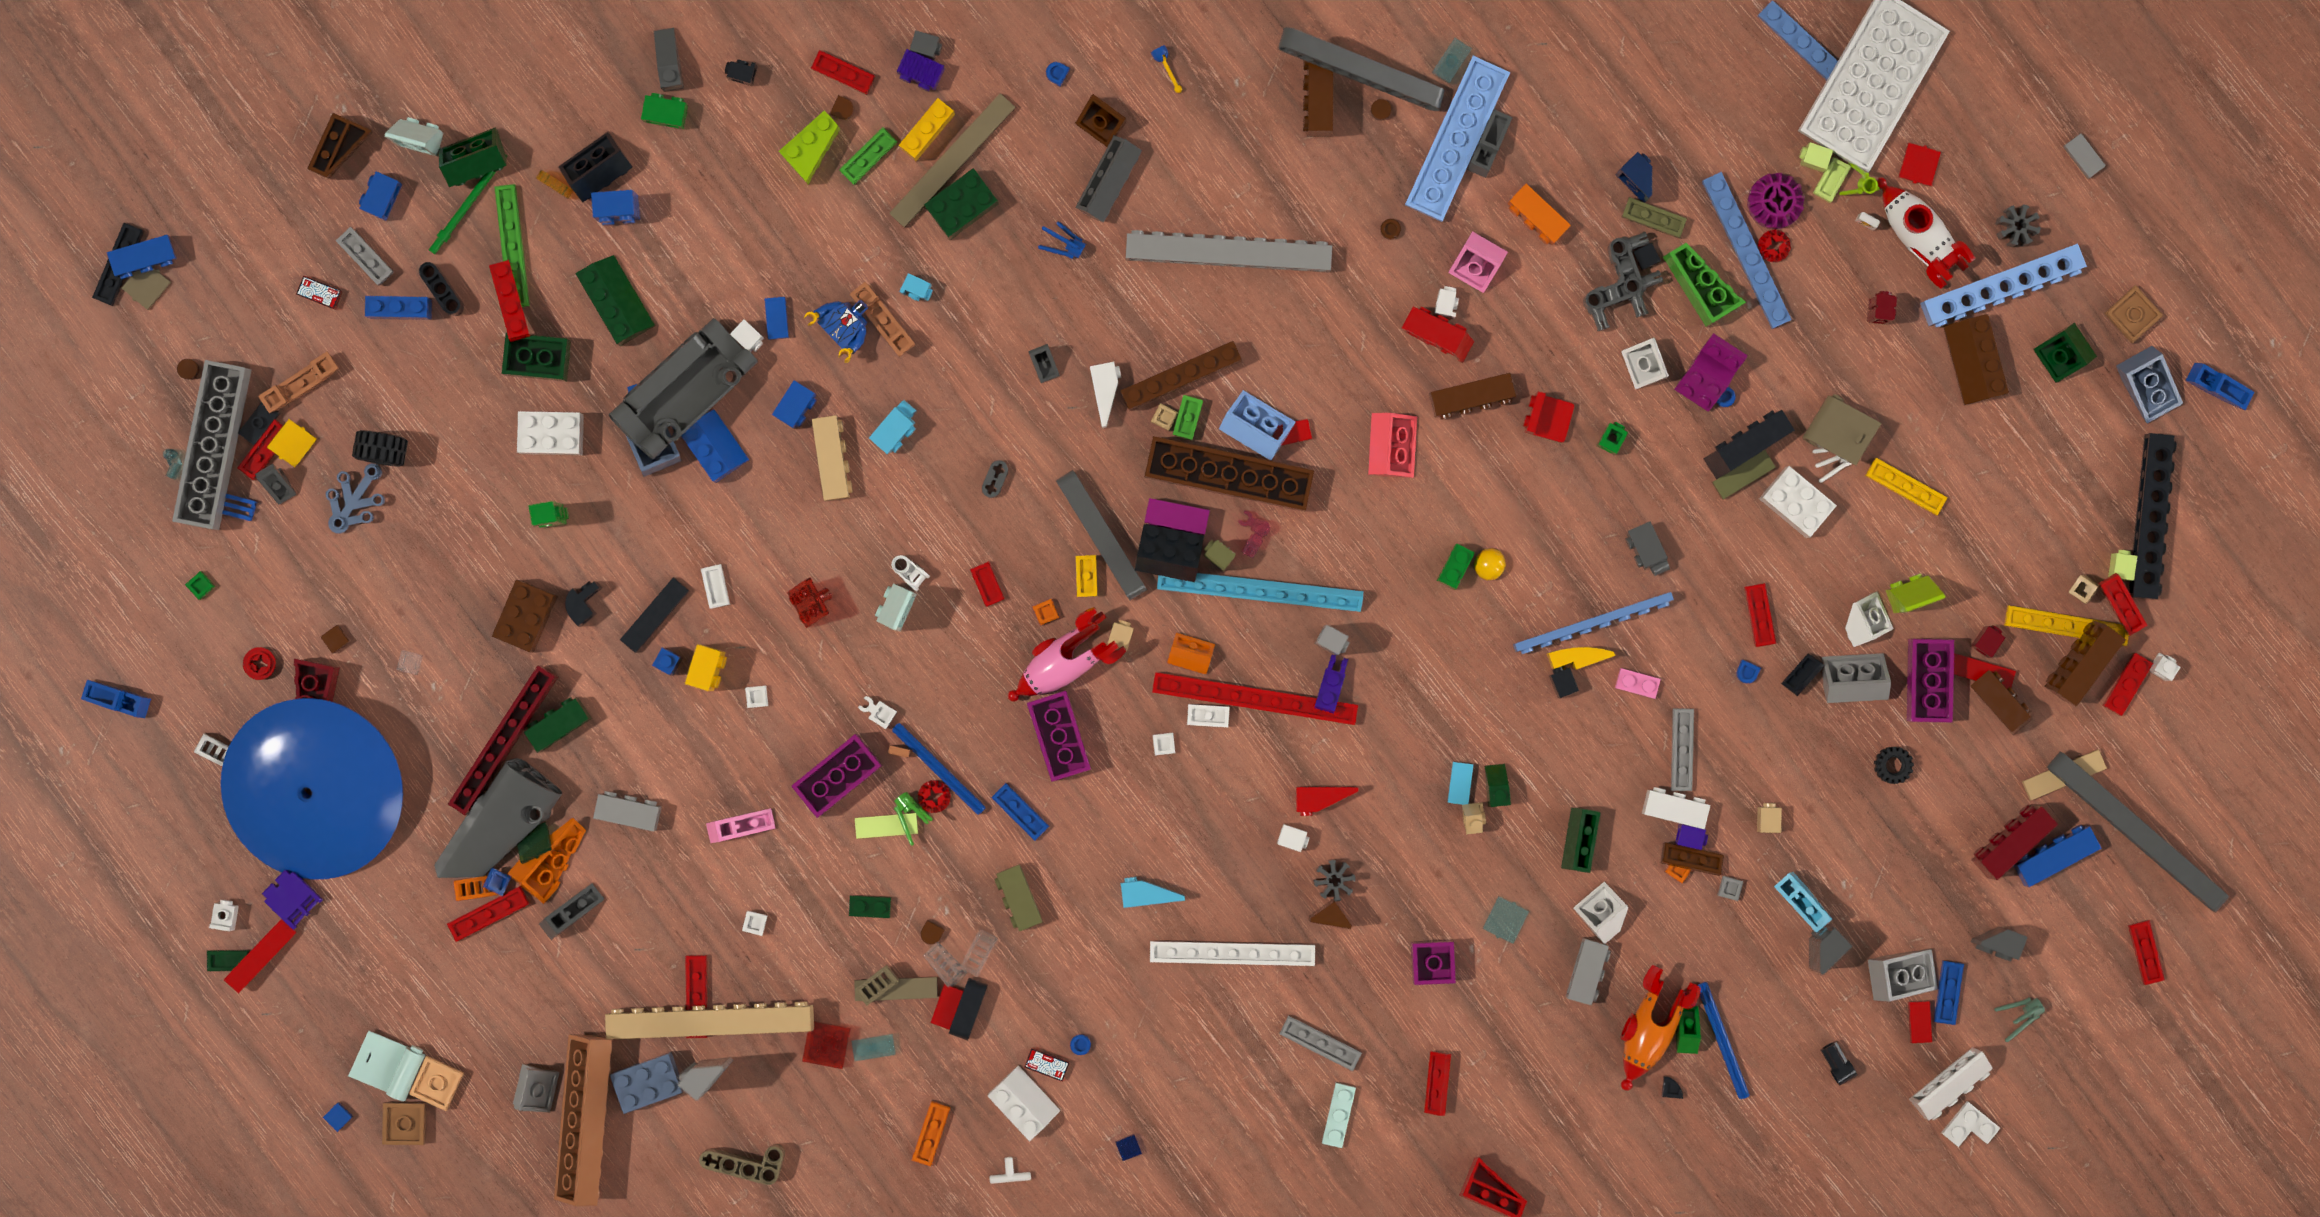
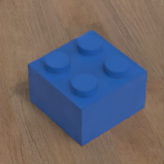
M633 190L591 193L593 218L602 223L603 226L615 225L614 222L622 221L623 224H634L635 220H640L639 197Z

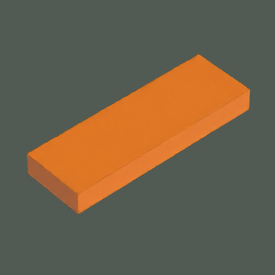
M931 1101L912 1161L931 1167L951 1107Z

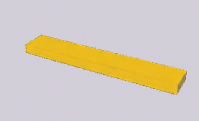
M2008 605L2004 626L2080 639L2084 633L2085 626L2090 622L2092 623L2093 619ZM2094 620L2109 626L2125 638L2126 641L2122 646H2127L2129 635H2127L2121 624Z

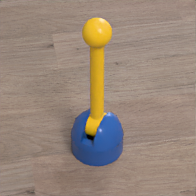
M1163 45L1150 53L1155 61L1163 63L1175 86L1174 91L1180 93L1182 87L1178 85L1166 62L1168 50Z

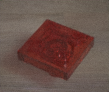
M811 577L787 592L791 604L794 605L799 614L800 621L806 628L830 614L824 602L832 598L831 593L825 595V593L830 591L828 588L817 591Z
M814 1021V1030L807 1033L802 1062L843 1069L851 1028Z

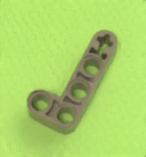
M773 1144L766 1150L763 1161L709 1148L701 1154L699 1162L707 1170L764 1185H771L780 1176L785 1150L781 1145ZM770 1150H778L780 1158L777 1160L770 1157ZM711 1154L712 1159L718 1160L720 1157H722L720 1163L718 1161H712L711 1163H708V1159L705 1157ZM726 1159L734 1161L735 1167L733 1169H728L725 1166ZM751 1164L755 1169L754 1174L746 1173L745 1165ZM765 1170H772L775 1174L774 1179H767L764 1175Z

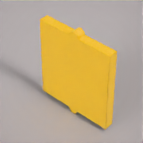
M288 419L267 448L277 454L280 460L284 459L293 467H296L317 439L305 431V427H300Z

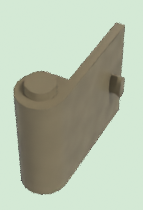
M1833 394V396L1828 395L1802 438L1809 444L1817 448L1822 447L1857 466L1881 423L1843 403L1844 399L1836 394Z

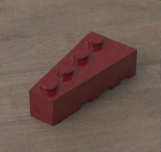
M294 659L295 699L314 698L333 702L340 667L303 659Z

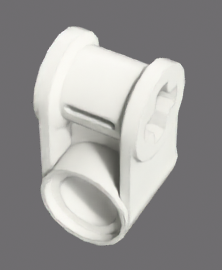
M896 556L892 561V569L915 591H918L921 583L930 577L917 564L915 565L905 556ZM904 559L907 562L906 569L898 570L895 566L896 561ZM920 574L917 580L913 582V580Z

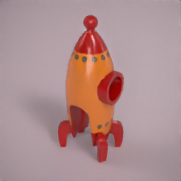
M1655 965L1650 967L1643 979V987L1648 993L1642 1000L1635 1014L1631 1013L1620 1036V1039L1625 1041L1623 1061L1626 1079L1621 1082V1088L1624 1091L1631 1090L1633 1087L1632 1081L1648 1072L1661 1059L1675 1034L1683 1008L1692 1009L1700 995L1701 987L1690 982L1686 991L1680 989L1666 1019L1660 1023H1654L1651 1013L1664 984V981L1660 980L1663 970Z

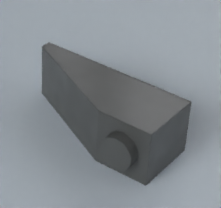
M675 29L654 31L660 87L664 92L684 89Z
M591 883L545 917L539 925L547 936L553 940L601 903L604 898Z

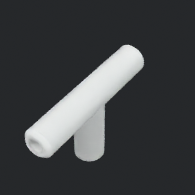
M1005 1157L1006 1174L991 1175L989 1177L991 1184L1031 1180V1173H1014L1013 1158Z

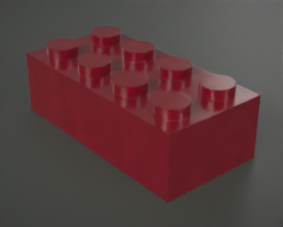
M2026 805L2019 811L2020 815L2015 820H2009L2004 825L2005 829L2000 834L1998 832L1989 839L1990 843L1985 848L1982 846L1974 852L1973 855L1975 857L1971 860L1987 878L1998 880L2058 825L2042 806Z

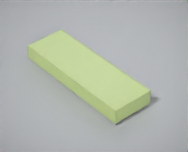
M898 814L855 818L856 839L906 835ZM903 814L910 834H918L917 814Z

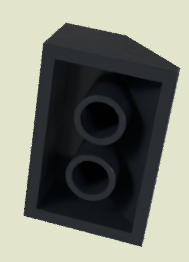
M606 132L558 166V168L579 199L585 202L587 199H591V193L599 192L604 187H608L618 177L625 175L633 166L610 133Z

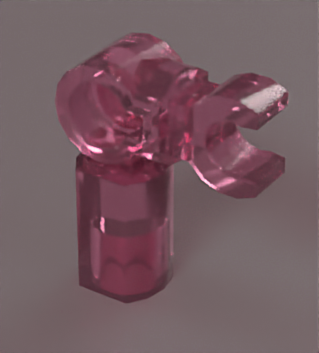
M1244 510L1243 513L1249 519L1247 522L1239 520L1238 523L1243 527H1251L1250 530L1255 532V534L1250 535L1241 552L1253 559L1263 543L1262 538L1270 533V525L1259 518L1254 519L1249 511Z

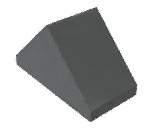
M1048 344L1028 351L1041 383L1060 376Z

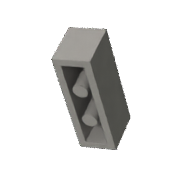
M1324 625L1314 644L1334 655H1339L1340 653H1345L1350 642L1347 641L1349 636L1328 625Z
M610 791L598 794L594 819L657 831L662 806H657L656 801L645 799L644 803L638 802L637 797L625 795L624 798L616 797L617 793Z
M1586 938L1582 939L1566 998L1587 1005H1592L1593 1001L1596 1002L1599 990L1596 988L1598 982H1602L1605 970H1602L1604 962H1608L1611 953L1608 950V945Z

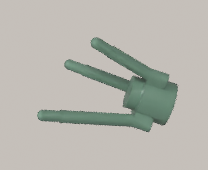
M2028 997L2023 1001L1994 1009L1998 1012L2025 1005L2023 1007L2025 1014L2014 1020L2013 1023L2017 1024L2027 1017L2029 1019L2005 1039V1042H2009L2045 1012L2038 998L2031 1000Z

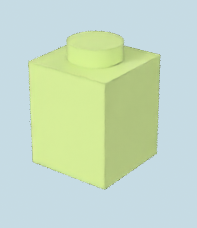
M1810 142L1801 149L1799 158L1802 159L1800 165L1824 172L1828 168L1833 150Z
M2119 550L2118 553L2111 554L2108 577L2117 573L2124 581H2134L2137 556L2131 555V551Z

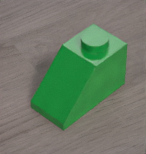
M1694 1006L1692 1009L1683 1008L1676 1029L1677 1053L1698 1054L1701 1041L1699 1006Z

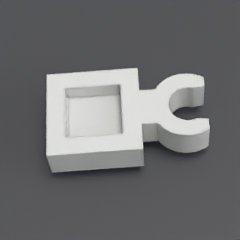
M865 696L864 699L869 702V706L864 708L859 705L858 708L863 712H871L869 719L887 729L897 711L881 701L875 705L870 697Z

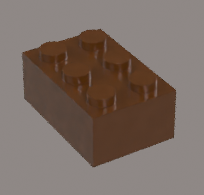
M516 579L492 637L527 652L534 653L558 596Z

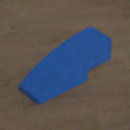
M2194 363L2185 380L2204 392L2242 410H2246L2254 394V391L2226 374L2215 371L2204 363Z
M91 680L86 681L81 697L82 700L138 718L146 717L151 701L150 698Z

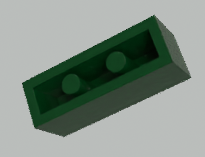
M568 698L561 703L563 707L557 711L553 708L544 714L545 718L540 722L535 720L527 725L528 730L524 734L537 753H541L592 719L579 698Z
M1571 807L1561 864L1562 869L1591 873L1601 812Z

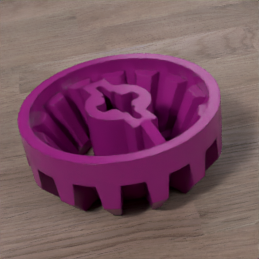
M1779 172L1767 174L1756 181L1751 187L1747 199L1748 210L1752 218L1759 225L1768 229H1782L1798 219L1804 209L1805 195L1802 193L1801 185L1797 184L1792 176H1786ZM1780 186L1786 187L1792 196L1787 197L1785 192L1781 191ZM1770 188V195L1767 199H1764L1766 191ZM1775 197L1781 200L1778 205L1772 200ZM1787 200H1792L1791 207L1784 212L1783 207L1786 205Z

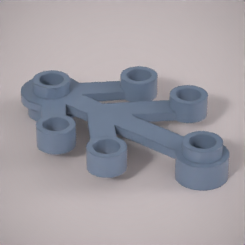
M372 463L365 467V476L353 494L350 486V474L345 471L338 473L337 480L342 486L345 507L342 511L340 510L338 502L340 494L338 490L331 488L326 491V498L330 500L333 514L328 521L331 531L341 534L347 531L349 525L371 523L373 521L374 515L370 511H363L358 516L349 517L354 509L373 505L382 506L385 503V498L381 494H374L371 498L360 500L372 480H378L382 476V468L379 465ZM371 468H374L376 471L374 475L369 474ZM342 474L347 475L346 481L341 480ZM331 491H334L336 493V496L333 499H331L329 496ZM377 496L381 497V502L379 504L375 502V498ZM366 513L370 515V519L368 521L364 520V515ZM338 519H340L342 522L340 527H337L335 525V522Z

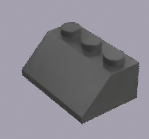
M1827 925L1818 933L1812 930V936L1809 938V968L1821 975H1824L1852 947L1835 928Z

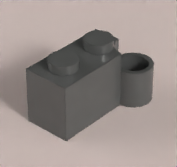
M1651 521L1628 531L1625 540L1629 549H1633L1636 554L1634 560L1638 568L1643 567L1644 570L1650 568L1654 576L1670 570L1667 561L1668 557Z

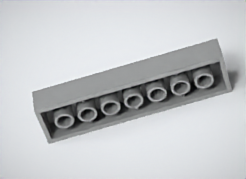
M205 360L172 522L213 530L220 529L251 369Z

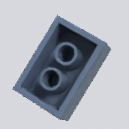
M672 1051L610 1074L623 1114L684 1092L678 1086L681 1081L678 1078L680 1074Z

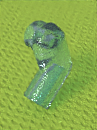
M168 448L163 452V457L169 464L166 476L175 480L182 461L174 449Z

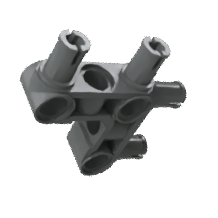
M1646 232L1630 238L1627 236L1616 238L1608 245L1609 259L1618 275L1617 282L1607 287H1598L1586 294L1583 299V305L1587 309L1588 314L1593 316L1598 332L1602 331L1603 328L1604 330L1610 328L1604 310L1606 307L1628 300L1632 303L1636 318L1648 314L1642 296H1644L1646 288L1663 283L1662 277L1653 279L1661 275L1659 270L1645 276L1640 275L1633 257V249L1649 244L1648 238L1640 241V239L1647 237ZM1618 243L1622 245L1623 252L1616 253L1613 250V244ZM1628 282H1634L1637 285L1635 292L1628 290ZM1593 295L1598 298L1597 306L1589 303V296Z

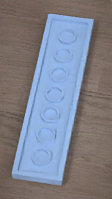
M1472 56L1405 206L1440 222L1443 221L1510 72Z

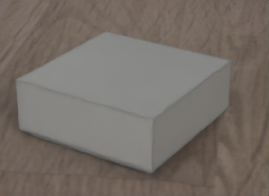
M1722 876L1717 896L1738 901L1743 881Z

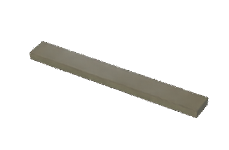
M1000 93L889 214L905 228L925 207L924 204L938 193L1011 114L1015 106Z

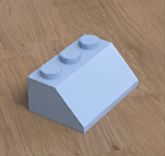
M1243 390L1226 413L1219 430L1267 459L1272 460L1294 426L1295 421ZM1283 424V434L1278 440L1274 439L1272 436L1277 426Z

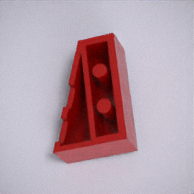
M1413 306L1402 326L1405 333L1440 349L1444 354L1449 353L1455 356L1459 362L1463 363L1474 343L1473 339L1466 332L1467 329L1457 323L1455 326L1449 324V320L1441 315L1437 317L1430 315L1431 311L1420 306L1418 309Z
M1474 1157L1459 1196L1503 1216L1521 1217L1527 1201L1479 1157Z

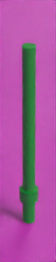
M496 172L486 173L480 179L443 230L441 229L436 235L438 237L429 248L430 252L436 254L443 243L448 242L452 231Z

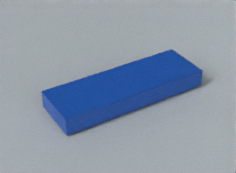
M1007 783L991 797L1034 841L1049 827Z
M1942 960L1934 1022L1956 1025L1964 969L1963 963Z

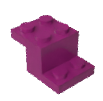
M1713 333L1694 357L1687 372L1674 390L1709 412L1728 388L1736 371L1748 355Z

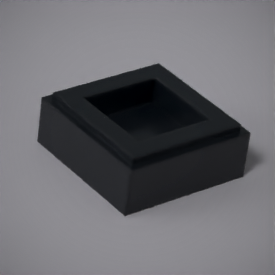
M1652 243L1633 252L1641 270L1661 261Z

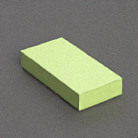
M1832 157L1813 194L1831 203L1851 166Z

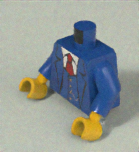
M859 300L854 306L849 302L842 303L836 301L824 304L814 310V313L807 312L803 319L807 316L812 317L813 321L808 326H812L819 319L817 323L842 348L838 358L842 354H846L848 357L844 363H848L851 359V354H854L864 344L867 321L861 315L868 309V306L862 300Z

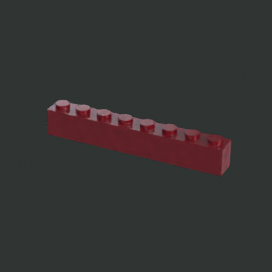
M537 665L448 802L449 806L463 815L469 813L477 799L484 793L559 676L544 666Z

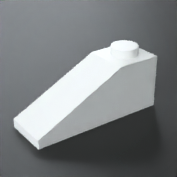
M1114 362L1090 366L1102 428L1107 427L1118 386V378H1121L1120 368L1115 366Z

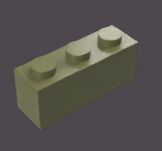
M1018 864L997 873V878L994 880L998 890L1002 889L1005 897L1002 900L1005 908H1010L1013 916L1010 917L1014 929L1018 927L1020 932L1042 923V917L1021 865Z

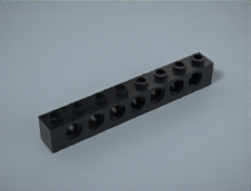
M2144 434L2132 555L2137 556L2134 581H2129V593L2132 598L2157 600L2158 596L2162 593L2160 575L2162 576L2164 573L2162 556L2166 552L2164 536L2168 532L2166 516L2170 512V502H2168V496L2172 492L2170 476L2175 466L2172 456L2177 447V443L2174 441L2175 436ZM2158 450L2163 453L2162 461L2156 458ZM2155 471L2161 474L2159 482L2154 479ZM2153 491L2159 494L2157 502L2153 501L2151 497ZM2152 511L2157 515L2155 522H2152L2149 518ZM2149 532L2155 535L2153 543L2148 541L2147 535ZM2148 552L2153 556L2151 563H2148L2145 559ZM2146 572L2151 576V581L2148 584L2143 580Z

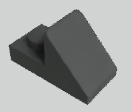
M274 464L255 474L257 480L278 505L296 495L281 468L277 469Z

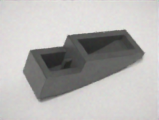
M1495 109L1493 110L1468 166V171L1486 178L1513 117Z

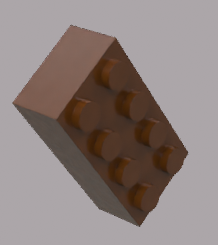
M1303 60V70H1307V75H1304L1303 91H1307V95H1304L1303 111H1307V116H1304L1303 132H1307V137H1331L1333 133V72Z
M2094 620L2085 626L2083 635L2080 639L2074 641L2071 646L2072 650L2060 660L2059 667L2048 676L2047 683L2044 686L2061 700L2076 707L2126 641L2125 638L2109 626Z

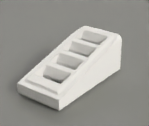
M203 733L194 753L223 766L229 746ZM206 742H211L206 752H204L202 749ZM214 745H217L218 748L215 751L214 755H210V752ZM223 748L226 751L220 760L217 757Z

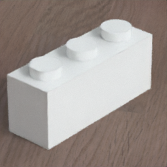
M1656 787L1653 788V791L1647 790L1642 814L1705 829L1710 805L1705 804L1706 800L1696 797L1693 798V801L1685 799L1686 795L1676 792L1673 793V796L1665 794L1666 790Z

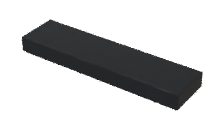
M123 222L112 251L140 243L144 230ZM109 259L92 298L113 306L124 279H121L120 276H114Z
M673 577L622 636L620 641L637 653L686 596L689 590Z

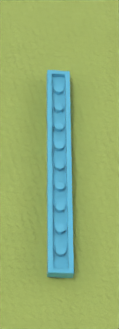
M1197 573L1195 582L1158 575L1157 589L1358 612H1361L1364 591Z

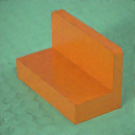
M1176 633L1167 663L1207 674L1215 644Z

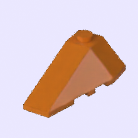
M571 818L521 857L507 874L542 904H545L560 884L558 880L563 870H567L569 866L567 862L571 854L576 852L586 830L574 818Z

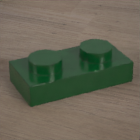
M850 895L849 916L890 918L891 897Z

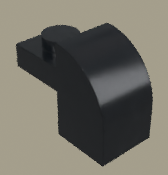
M587 582L580 588L582 590L580 593L576 588H572L566 597V611L578 627H582L597 614L588 604L587 600L602 589L598 582Z

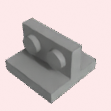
M522 1064L513 1101L514 1109L550 1113L559 1072Z

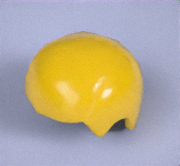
M1495 548L1483 549L1474 561L1476 573L1485 580L1499 578L1506 566L1504 555Z

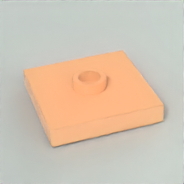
M426 1056L409 1094L447 1111L464 1072Z

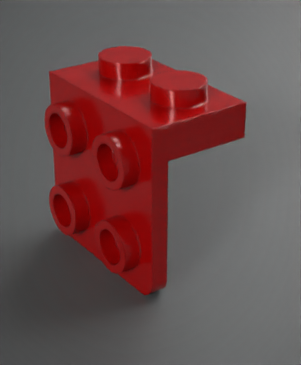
M1538 391L1535 393V396L1531 395L1528 406L1531 407V411L1524 419L1523 427H1526L1524 433L1562 443L1566 439L1574 411V404L1545 396L1546 393Z

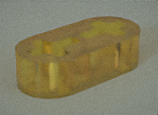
M540 170L537 180L569 199L573 193L570 187L543 170Z

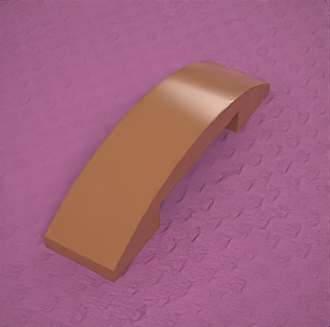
M866 281L850 293L856 303L862 300L868 306L864 313L899 357L916 345Z
M326 351L311 361L310 365L281 384L274 385L258 397L267 411L272 413L315 388L339 368L329 352Z

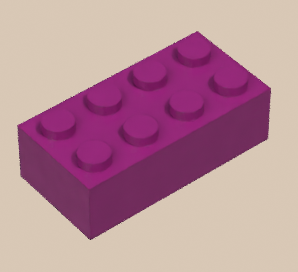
M1908 639L1907 721L1953 723L1954 640Z
M1067 691L1028 702L1027 706L1051 782L1091 770Z
M854 734L791 787L815 817L819 818L883 765L860 736Z

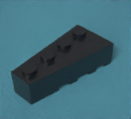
M1774 410L1763 416L1764 420L1759 423L1756 420L1747 426L1748 430L1746 432L1739 431L1731 436L1732 441L1728 443L1723 441L1715 446L1716 451L1703 458L1714 477L1718 479L1733 471L1795 431L1783 410L1776 413Z

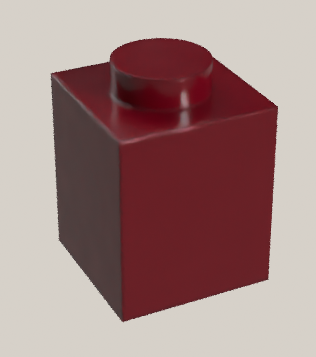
M1994 625L1991 627L1984 626L1971 647L1986 658H1992L2006 637L2002 635L2003 631Z

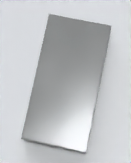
M2079 134L2063 146L2087 179L2106 166L2082 134Z

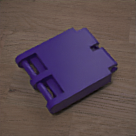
M284 870L275 879L279 886L271 883L262 894L267 898L264 902L287 925L295 930L304 916H308L310 914L309 911L318 902L321 903L323 899L295 872L289 873L287 870ZM302 912V914L293 922V920L299 915V913Z

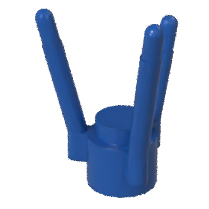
M1059 221L1056 224L1071 237L1070 240L1045 226L1042 227V230L1066 243L1065 249L1068 252L1042 245L1038 246L1039 249L1064 255L1070 259H1073L1074 256L1079 258L1086 245L1082 242L1083 239L1077 237Z

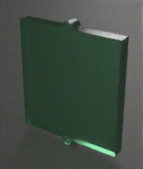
M546 821L539 824L517 844L522 864L534 858L537 859L540 855L552 850Z

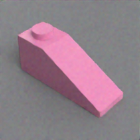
M771 808L706 823L710 843L775 829Z

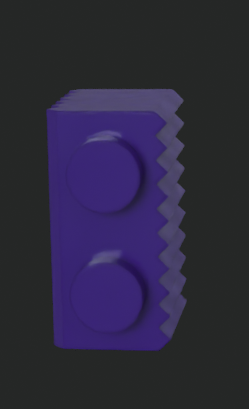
M906 49L896 72L900 75L899 79L907 83H911V81L919 83V88L929 92L930 89L936 90L945 67Z

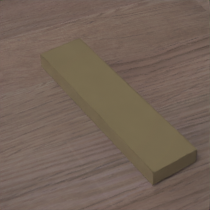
M937 977L898 978L899 982L875 1000L938 998ZM874 979L881 989L885 987L879 979ZM885 979L888 984L891 982L889 979ZM854 980L855 989L866 980ZM870 982L868 985L876 994L878 990ZM864 987L862 991L870 999L872 996ZM855 992V1001H862L859 995Z

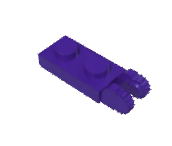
M1332 654L1328 668L1325 670L1314 708L1334 714L1346 675L1344 672L1348 659L1344 658L1342 660L1340 672L1332 670L1336 661V655Z

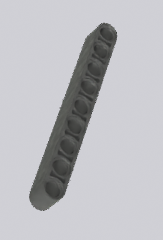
M1286 27L1283 29L1278 46L1280 51L1431 111L1440 110L1445 92L1443 88L1294 28Z

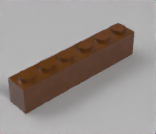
M1231 341L1120 391L1128 410L1131 411L1241 362L1242 359L1234 341Z

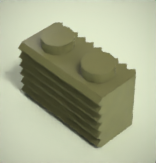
M1211 540L1204 548V551H1206L1204 556L1222 571L1227 568L1236 556L1235 553H1232V550L1226 548V545H1223L1222 542L1220 543L1219 540L1215 542Z

